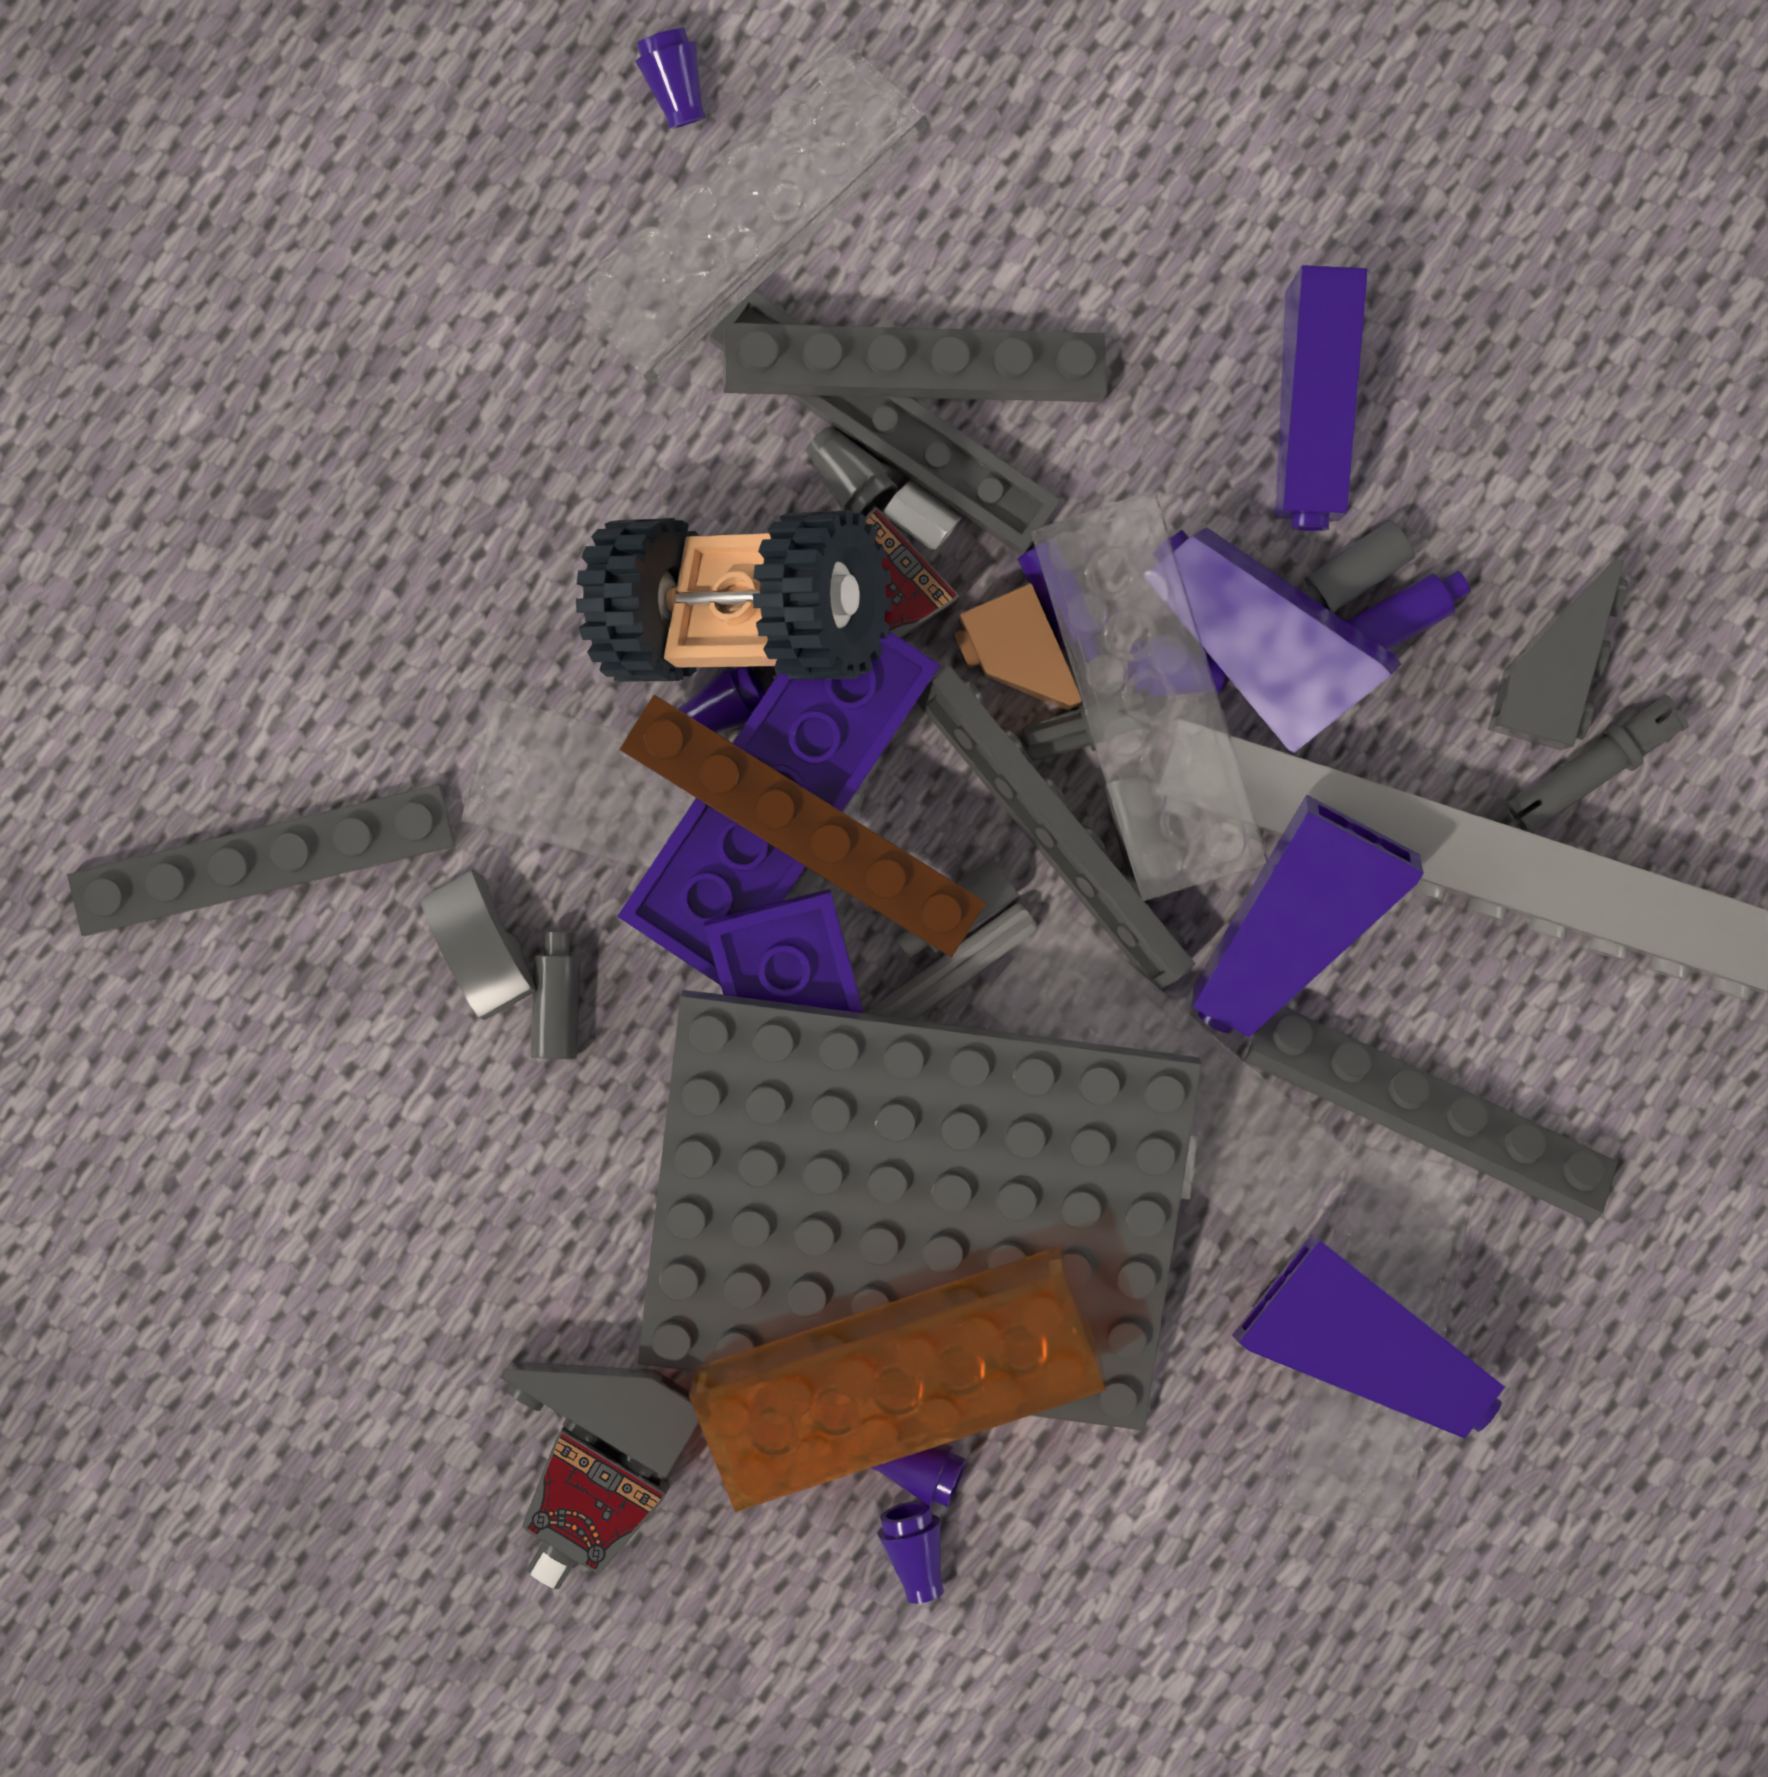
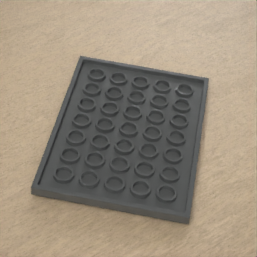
M682 990L637 1364L1145 1431L1202 1066L1200 1057Z

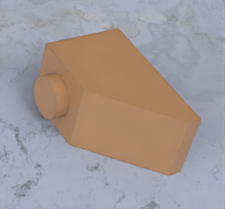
M1031 583L960 614L959 622L963 630L953 634V637L968 669L979 665L985 679L1067 711L1079 706L1083 701Z

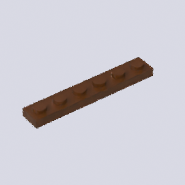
M655 694L619 749L951 958L986 904L981 898Z

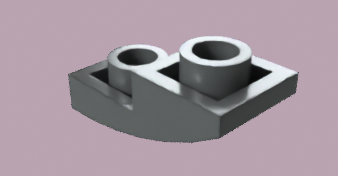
M470 870L420 900L440 951L478 1018L487 1020L537 991L516 935L504 931L483 875Z

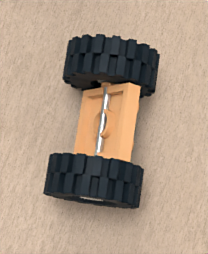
M852 510L786 513L780 516L781 521L773 522L767 529L769 533L699 536L696 531H688V523L683 520H675V518L614 520L605 523L606 529H597L591 536L595 546H586L581 557L588 564L587 569L578 570L576 584L583 587V598H576V612L584 613L586 622L579 626L582 640H591L592 642L587 653L592 662H602L599 669L606 677H614V681L619 682L683 680V677H691L697 671L696 667L775 666V669L780 674H788L789 679L795 680L860 678V674H868L873 669L871 660H879L883 652L879 638H887L890 627L884 621L885 612H891L892 597H886L885 585L891 583L890 569H883L881 562L887 556L883 544H874L878 532L873 524H865L866 517L859 512L853 513Z

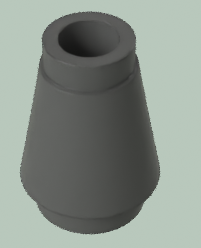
M834 426L827 427L818 433L806 448V453L813 460L814 465L843 511L852 510L853 513L859 512L867 517L875 507L881 510L894 496L897 485L890 479L891 469L845 435L840 434Z

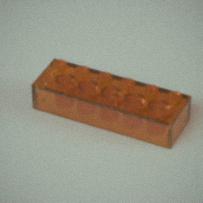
M1061 1246L698 1366L695 1369L689 1398L735 1512L1106 1391L1103 1360Z

